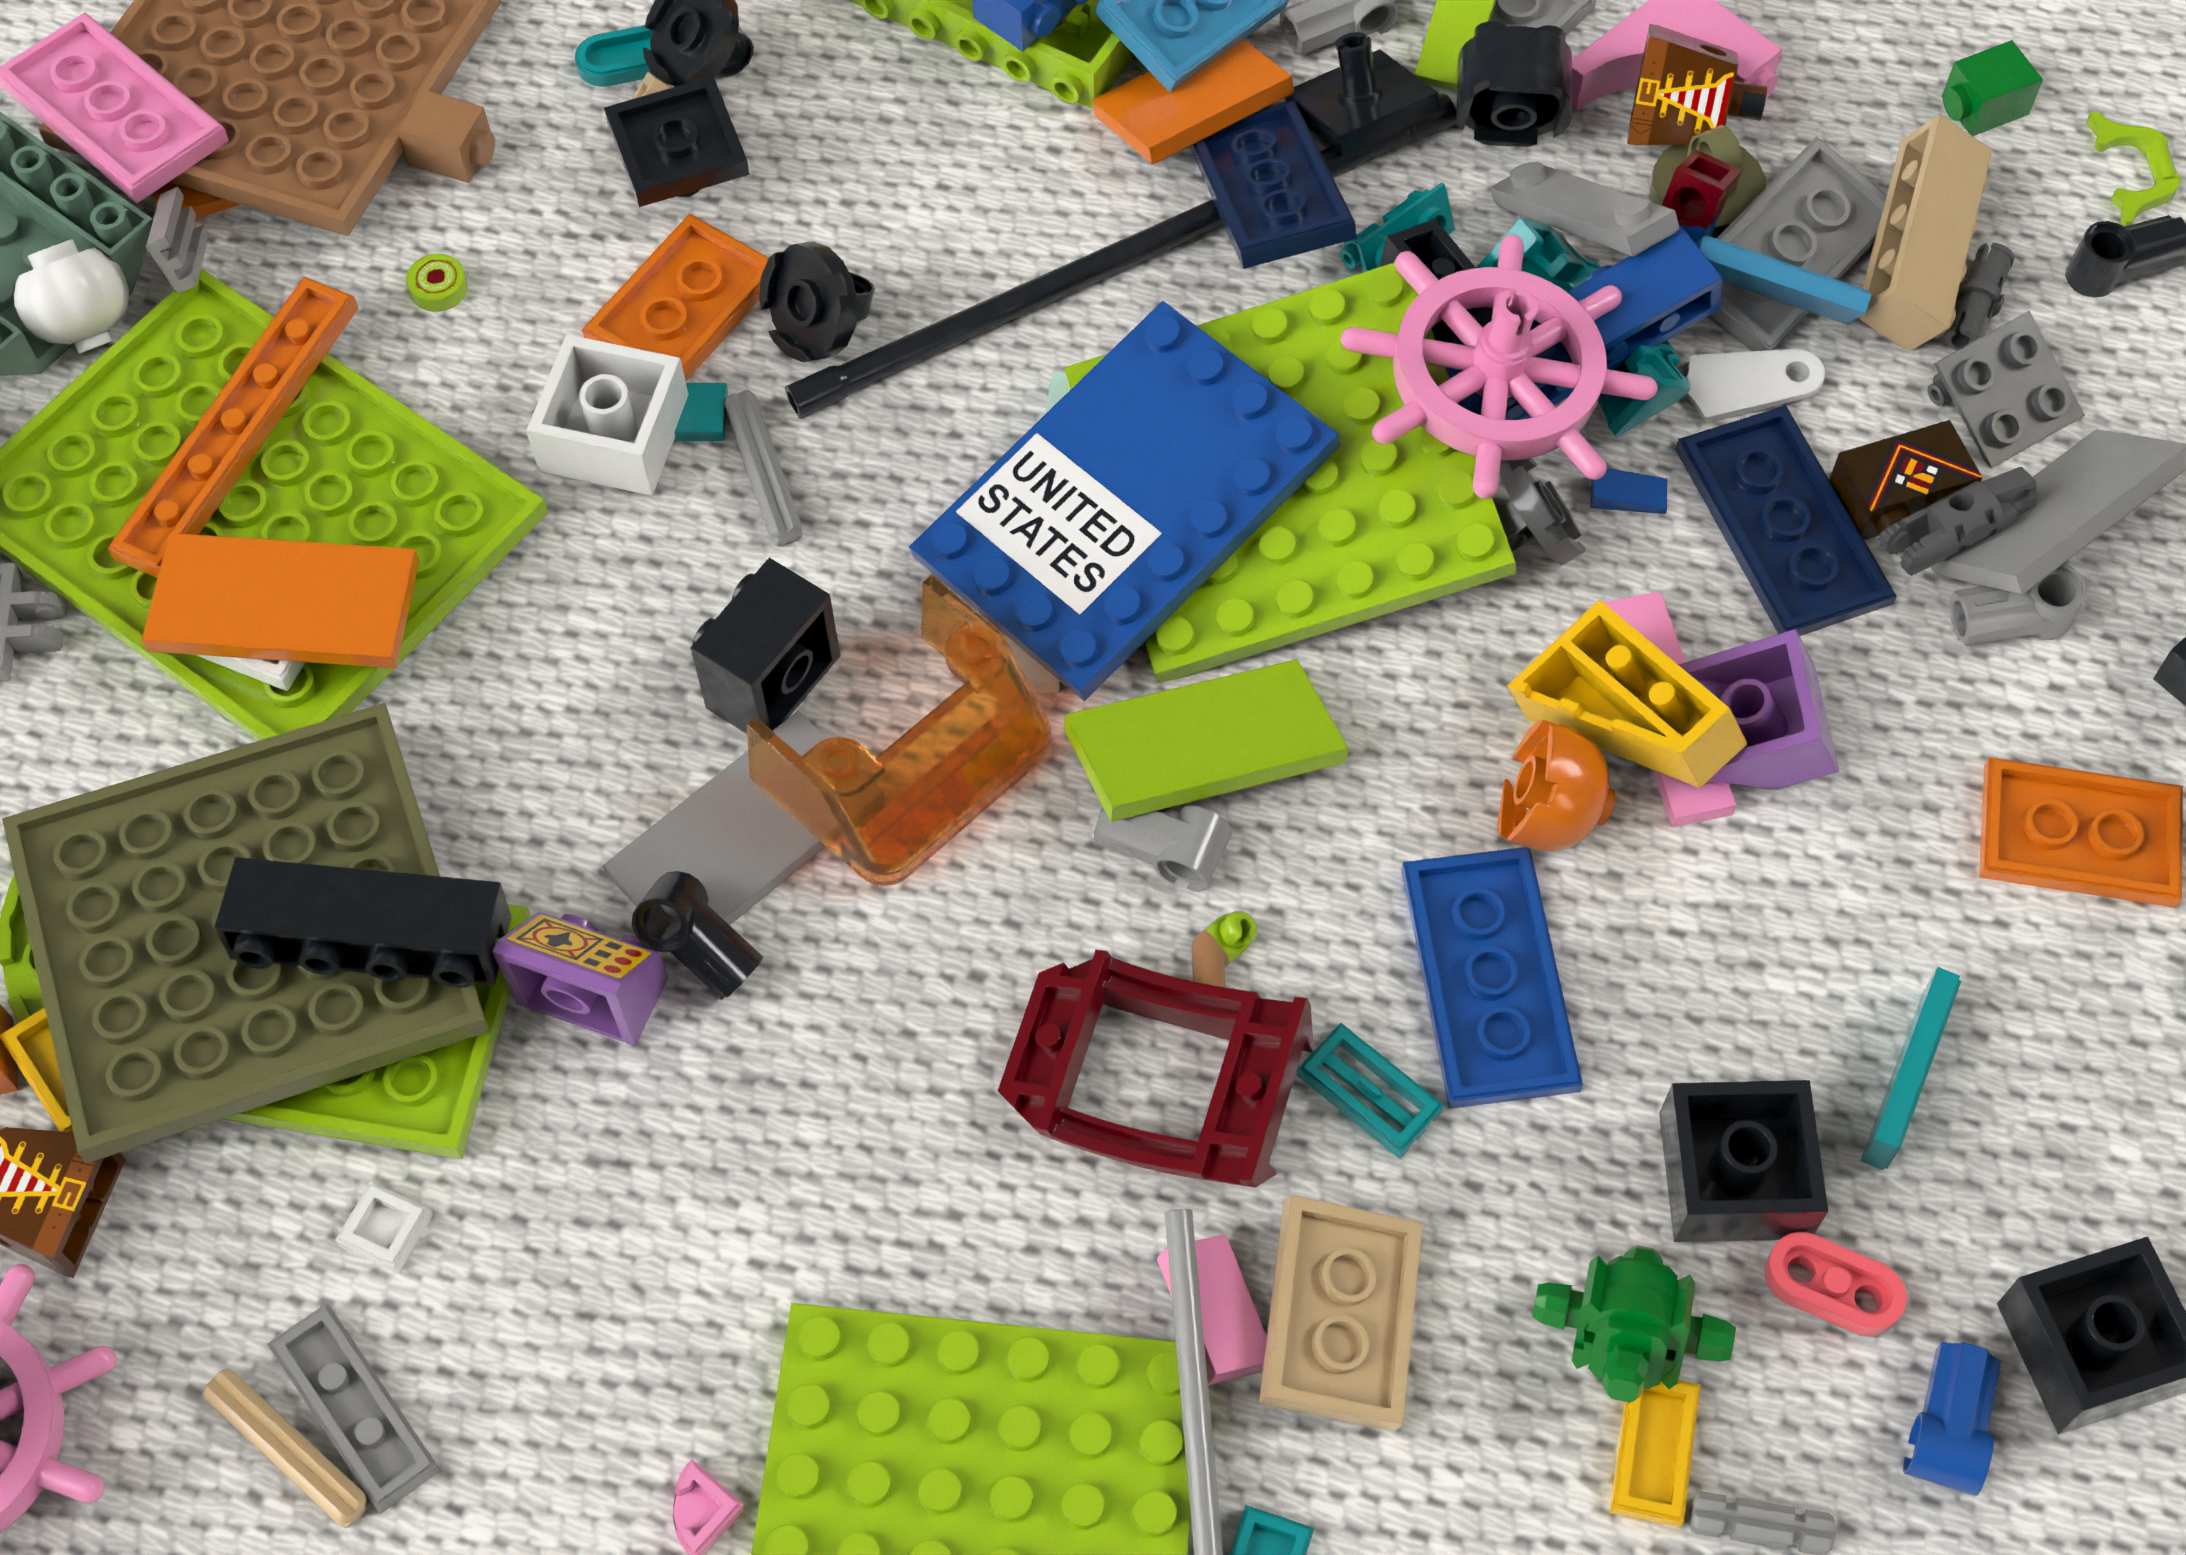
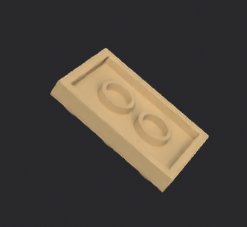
M1292 1194L1283 1202L1259 1404L1389 1431H1396L1403 1425L1423 1223Z

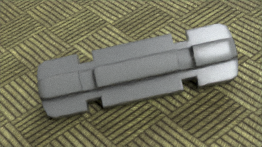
M1699 1492L1692 1500L1690 1528L1695 1534L1719 1538L1720 1533L1723 1534L1725 1532L1730 1533V1540L1786 1550H1788L1789 1545L1795 1544L1798 1545L1799 1552L1815 1555H1826L1832 1550L1835 1540V1520L1829 1513L1805 1509L1804 1514L1799 1515L1795 1513L1794 1507L1736 1497V1502L1728 1503L1726 1502V1495Z

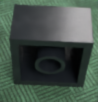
M770 557L755 574L750 573L738 583L733 592L731 602L716 619L710 618L701 625L690 647L706 709L758 742L790 717L841 656L830 594Z
M1810 1080L1672 1083L1659 1112L1674 1242L1780 1240L1782 1237L1795 1232L1815 1234L1828 1213V1204Z
M2148 1236L2018 1277L1997 1302L2000 1313L2058 1435L2186 1393V1311Z

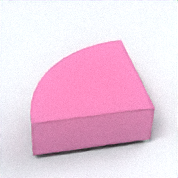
M691 1459L676 1483L673 1503L674 1526L676 1524L677 1537L688 1555H705L745 1511V1507Z

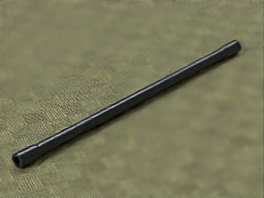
M1440 94L1439 113L1345 155L1339 153L1332 146L1320 151L1332 176L1334 177L1405 144L1417 143L1457 124L1456 108L1448 95ZM1213 199L837 366H829L786 385L785 392L788 401L798 418L801 419L845 399L850 393L1218 229L1224 226Z

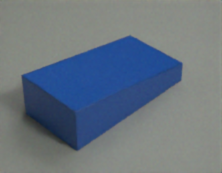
M1607 468L1602 478L1597 480L1591 479L1590 508L1666 514L1668 478Z

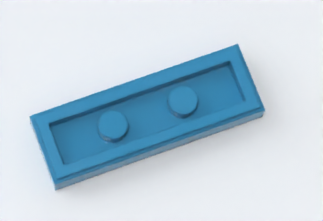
M1707 235L1695 243L1720 274L1724 283L1847 325L1866 314L1872 295L1868 293V290Z

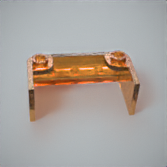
M930 575L922 583L921 638L945 657V662L950 672L964 684L880 755L875 757L863 745L853 739L832 737L819 742L801 757L757 717L746 724L750 779L860 877L869 883L880 886L894 885L908 878L1028 774L1046 756L1050 746L1051 725L1005 636L933 575Z

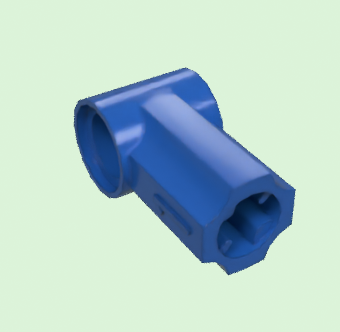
M1941 1342L1937 1347L1923 1412H1919L1909 1435L1908 1443L1915 1445L1912 1459L1904 1458V1474L1971 1496H1978L1986 1480L1992 1459L1994 1437L1987 1430L2001 1366V1360L1992 1356L1988 1349L1966 1342Z

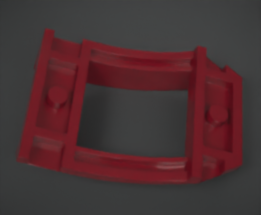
M1096 949L1091 960L1068 968L1063 962L1038 973L998 1092L1040 1135L1061 1143L1145 1169L1256 1188L1277 1174L1269 1161L1302 1051L1314 1052L1311 1004L1304 997L1294 996L1293 1002L1264 999L1260 997L1258 992L1219 987L1172 977L1113 958L1106 950ZM1103 1004L1118 1010L1229 1041L1198 1141L1123 1126L1068 1108Z

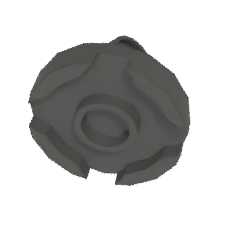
M1534 459L1501 460L1499 474L1511 501L1498 508L1497 512L1511 551H1515L1536 538L1550 557L1561 566L1585 553V546L1580 542L1574 541L1582 535L1551 481L1545 484L1541 480L1536 482L1528 471L1538 465Z

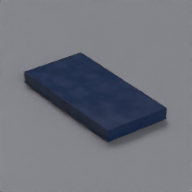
M1295 100L1268 106L1190 146L1243 269L1357 239L1355 221Z
M1786 405L1678 439L1675 450L1778 634L1796 629L1799 636L1894 604L1897 598L1895 592Z

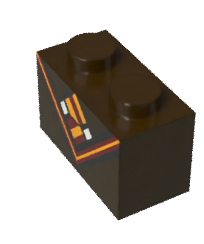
M1947 420L1839 452L1829 480L1863 539L1867 540L1879 536L1889 526L1976 481L1981 482L1983 477L1952 422Z

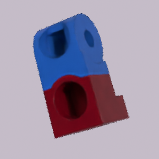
M1695 149L1675 169L1661 206L1675 210L1679 227L1682 226L1694 243L1703 236L1712 237L1714 227L1727 198L1734 191L1743 170Z

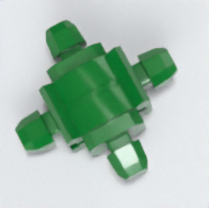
M1640 1245L1630 1248L1625 1252L1624 1257L1618 1256L1609 1260L1607 1264L1599 1255L1592 1259L1589 1263L1584 1292L1572 1290L1573 1285L1551 1282L1538 1284L1532 1317L1542 1324L1564 1330L1565 1326L1577 1329L1571 1359L1576 1369L1589 1364L1588 1369L1597 1379L1603 1380L1602 1386L1611 1399L1627 1403L1637 1400L1642 1395L1643 1389H1650L1659 1385L1660 1380L1668 1389L1678 1384L1684 1352L1695 1354V1359L1714 1362L1730 1360L1736 1327L1726 1320L1703 1314L1702 1318L1692 1316L1695 1282L1691 1275L1677 1280L1678 1276L1669 1266L1663 1265L1661 1256L1654 1248Z

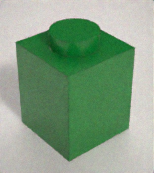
M2011 40L1954 62L1942 94L1944 108L1952 120H1959L1967 132L1975 136L2029 115L2043 79L2014 41Z

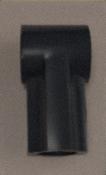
M2167 215L2125 227L2110 221L2092 224L2084 233L2066 267V280L2074 291L2083 296L2096 298L2112 293L2120 282L2186 265V223L2182 217L2174 219Z
M681 871L667 872L657 879L633 912L631 924L634 934L649 949L662 953L670 952L721 1000L725 997L728 998L758 967L763 956L708 906L709 898L707 891L697 878ZM661 905L675 910L680 918L668 914Z

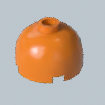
M1538 720L1527 731L1512 758L1522 762L1523 765L1517 776L1514 789L1508 779L1504 780L1497 830L1500 836L1507 838L1506 841L1521 847L1552 852L1570 849L1590 835L1596 824L1603 826L1607 822L1615 804V791L1609 788V768L1605 757L1588 736L1560 723L1555 724L1547 720Z

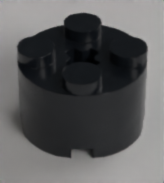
M1487 21L1476 26L1474 37L1462 46L1458 54L1456 120L1461 130H1464L1465 125L1474 130V140L1485 145L1516 147L1537 145L1538 135L1553 130V138L1562 134L1568 128L1572 119V52L1565 42L1566 33L1563 29L1553 25L1538 28L1507 26L1499 21Z

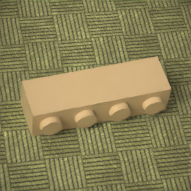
M1939 114L1901 140L1862 288L1868 290V293L1872 295L1866 314L1858 319L1900 347L1908 350H1913L1932 338L1937 339L1943 336L1955 320L1956 310L1954 307L1960 283L1967 271L1965 262L1971 238L1978 226L1976 216L1981 196L1988 184V177L1986 175L1992 149L1942 114Z

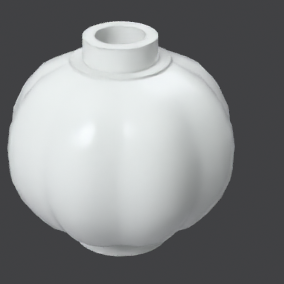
M73 239L28 255L27 257L33 270L18 276L14 291L15 308L25 327L36 337L48 343L68 345L74 343L78 353L111 342L112 339L108 329L113 328L125 314L129 302V288L120 266L96 248L78 252Z

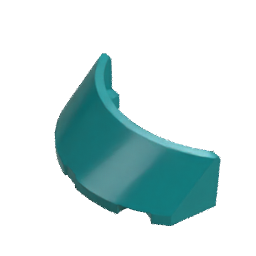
M1519 218L1476 268L1498 267L1500 243L1504 237L1512 234L1519 236L1524 243L1522 271L1550 281L1566 292L1584 283L1587 277L1601 266L1595 260H1588L1580 255L1569 244L1564 235L1548 224ZM1668 340L1654 348L1644 345L1639 346L1624 361L1625 365L1614 370L1653 378L1657 383V393L1653 398L1638 400L1600 393L1598 402L1606 417L1608 428L1616 437L1680 401L1691 390L1689 380L1676 368L1681 360Z

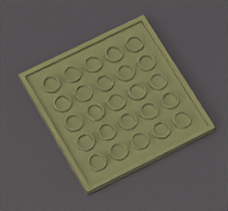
M386 703L2 818L77 1151L85 1164L489 1032L474 983L469 987L454 988L429 978L406 977L401 981L392 982L375 978L369 973L339 971L333 975H320L307 971L301 966H287L275 963L265 969L251 968L238 963L234 959L230 960L214 928L235 857L440 876Z

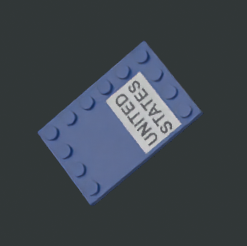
M1162 301L909 546V549L919 563L1085 702L1341 446L1339 434L1182 314Z

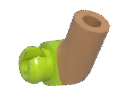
M1244 911L1224 914L1196 936L1191 946L1193 982L1226 988L1225 967L1246 951L1250 943L1257 936V924L1250 914Z

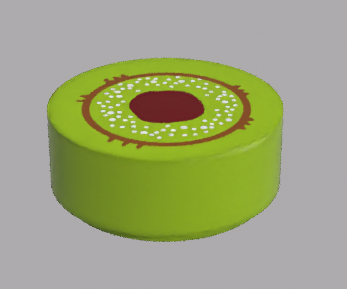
M430 254L418 259L411 265L406 275V283L413 302L418 307L431 312L446 311L455 307L464 299L468 290L467 279L461 263L447 254Z

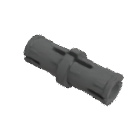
M1992 243L1987 259L1988 244H1982L1978 248L1970 275L1959 286L1956 302H1958L1956 317L1943 338L1947 347L1959 350L1969 344L1970 338L1973 341L1985 335L1991 318L1999 313L2004 301V295H2000L2002 287L2015 260L2014 254L2006 246Z

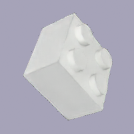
M566 334L526 430L539 472L653 496L675 439L674 432L689 395L681 359L679 357Z

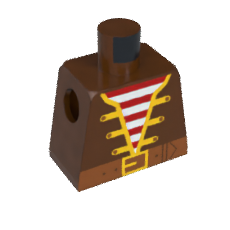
M1649 24L1628 127L1627 144L1689 145L1693 136L1720 125L1725 126L1727 116L1761 121L1766 101L1767 86L1735 81L1738 70V54L1736 52L1659 25Z
M12 1127L1 1129L0 1245L61 1275L74 1278L126 1161L121 1153H117L85 1164L77 1151L74 1133Z

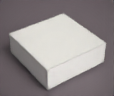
M370 1181L335 1242L339 1247L398 1274L433 1214L428 1207Z

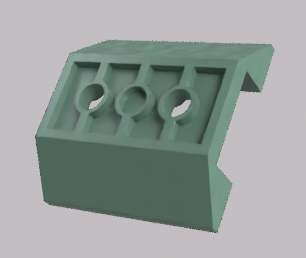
M0 112V376L41 374L71 348L74 343L69 345L48 343L30 332L19 318L14 303V291L18 276L33 270L27 256L73 239L78 252L96 248L113 262H116L126 278L130 296L134 291L147 253L146 245L153 219L2 112Z

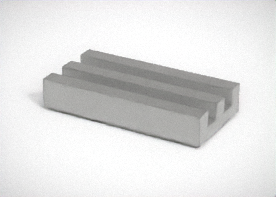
M175 187L159 196L146 248L174 290L181 293L198 284L209 233L203 225L194 228L196 214L191 206L181 210L184 195L178 187Z

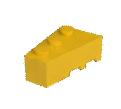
M1600 599L1507 685V688L1528 720L1534 723L1538 720H1547L1555 724L1560 723L1569 726L1588 736L1601 750L1698 788H1701L1747 745L1731 709Z

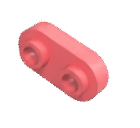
M1795 1232L1782 1237L1771 1250L1765 1263L1764 1273L1767 1285L1779 1300L1861 1336H1878L1889 1331L1901 1317L1906 1307L1907 1294L1905 1286L1898 1274L1890 1267L1812 1233ZM1791 1264L1805 1266L1811 1274V1281L1807 1283L1795 1281L1788 1272V1266ZM1858 1292L1870 1294L1877 1302V1310L1867 1312L1860 1309L1855 1302L1854 1295Z

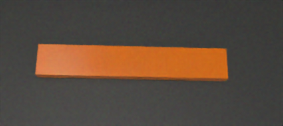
M307 277L302 278L107 549L114 560L158 578L169 533L199 535L359 309L353 295Z

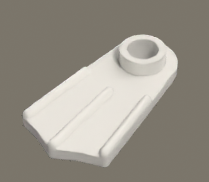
M1803 349L1690 356L1686 378L1690 382L1691 390L1685 397L1694 405L1704 422L1726 419L1813 396L1823 385L1825 368L1822 361L1815 354ZM1797 372L1802 374L1806 380L1801 382L1792 381L1787 377V374Z

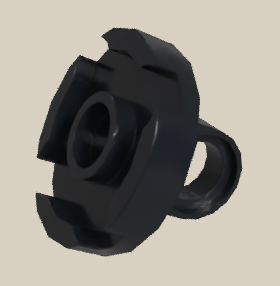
M655 0L647 15L645 28L652 31L650 40L651 50L643 48L644 59L653 75L674 87L711 76L715 77L716 75L721 77L733 76L741 72L749 64L753 56L754 46L752 40L739 26L738 5L735 0Z
M812 241L789 245L783 252H776L768 259L761 275L759 301L761 310L770 309L772 322L776 330L768 331L772 341L786 356L800 362H808L835 357L848 346L856 328V321L866 319L869 314L875 288L868 279L849 272L844 261L830 247Z

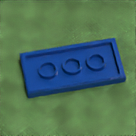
M1522 847L1403 862L1401 871L1449 1109L1581 1092L1583 1087L1531 849Z

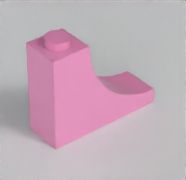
M1648 0L1572 59V108L1578 111L1586 104L1600 97L1637 87L1649 24L1659 25L1736 52L1738 54V70L1735 81L1767 86L1766 99L1778 83L1779 77L1776 75L1782 49L1716 0Z

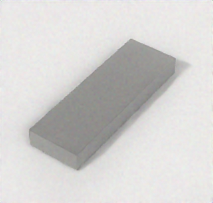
M328 1303L267 1344L380 1514L441 1471Z

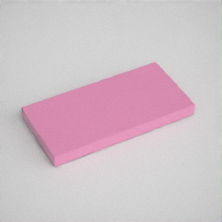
M86 12L0 66V86L135 203H139L229 142L225 128Z

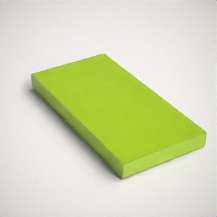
M1298 659L1065 714L1064 731L1110 822L1346 763L1349 747Z

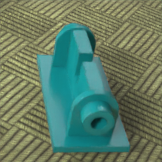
M1441 182L1433 189H1425L1422 192L1414 190L1408 194L1405 201L1382 216L1384 224L1381 226L1376 223L1371 224L1357 234V239L1344 242V248L1340 250L1339 254L1342 262L1349 269H1355L1357 266H1360L1366 272L1379 267L1388 235L1436 219L1449 235L1456 229L1445 184Z

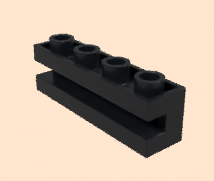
M235 857L214 928L230 960L234 959L238 963L251 968L265 969L275 963L287 966H301L307 971L320 975H333L339 971L369 973L375 978L392 982L401 981L406 977L429 978L449 987L465 988L473 983L495 985L499 965L492 951L495 947L496 939L502 938L507 934L511 913L501 882Z

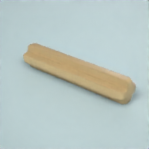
M223 1369L205 1386L203 1390L204 1398L340 1527H350L366 1512L370 1505L369 1497L232 1369Z

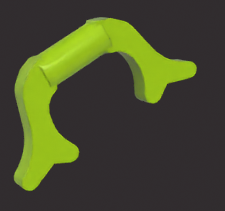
M2097 111L2090 112L2086 123L2097 136L2094 145L2097 151L2103 152L2114 146L2127 145L2136 147L2146 156L2154 180V186L2141 191L2118 188L2114 191L2111 199L2112 203L2121 210L2120 225L2124 227L2132 225L2138 215L2170 202L2177 192L2180 176L2177 174L2168 148V140L2161 132L2153 128L2119 124L2105 118Z

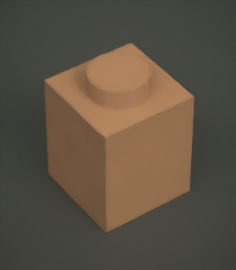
M424 89L420 92L397 130L409 166L467 183L471 182L480 165L486 166L490 162L495 149V137L491 133L484 107Z

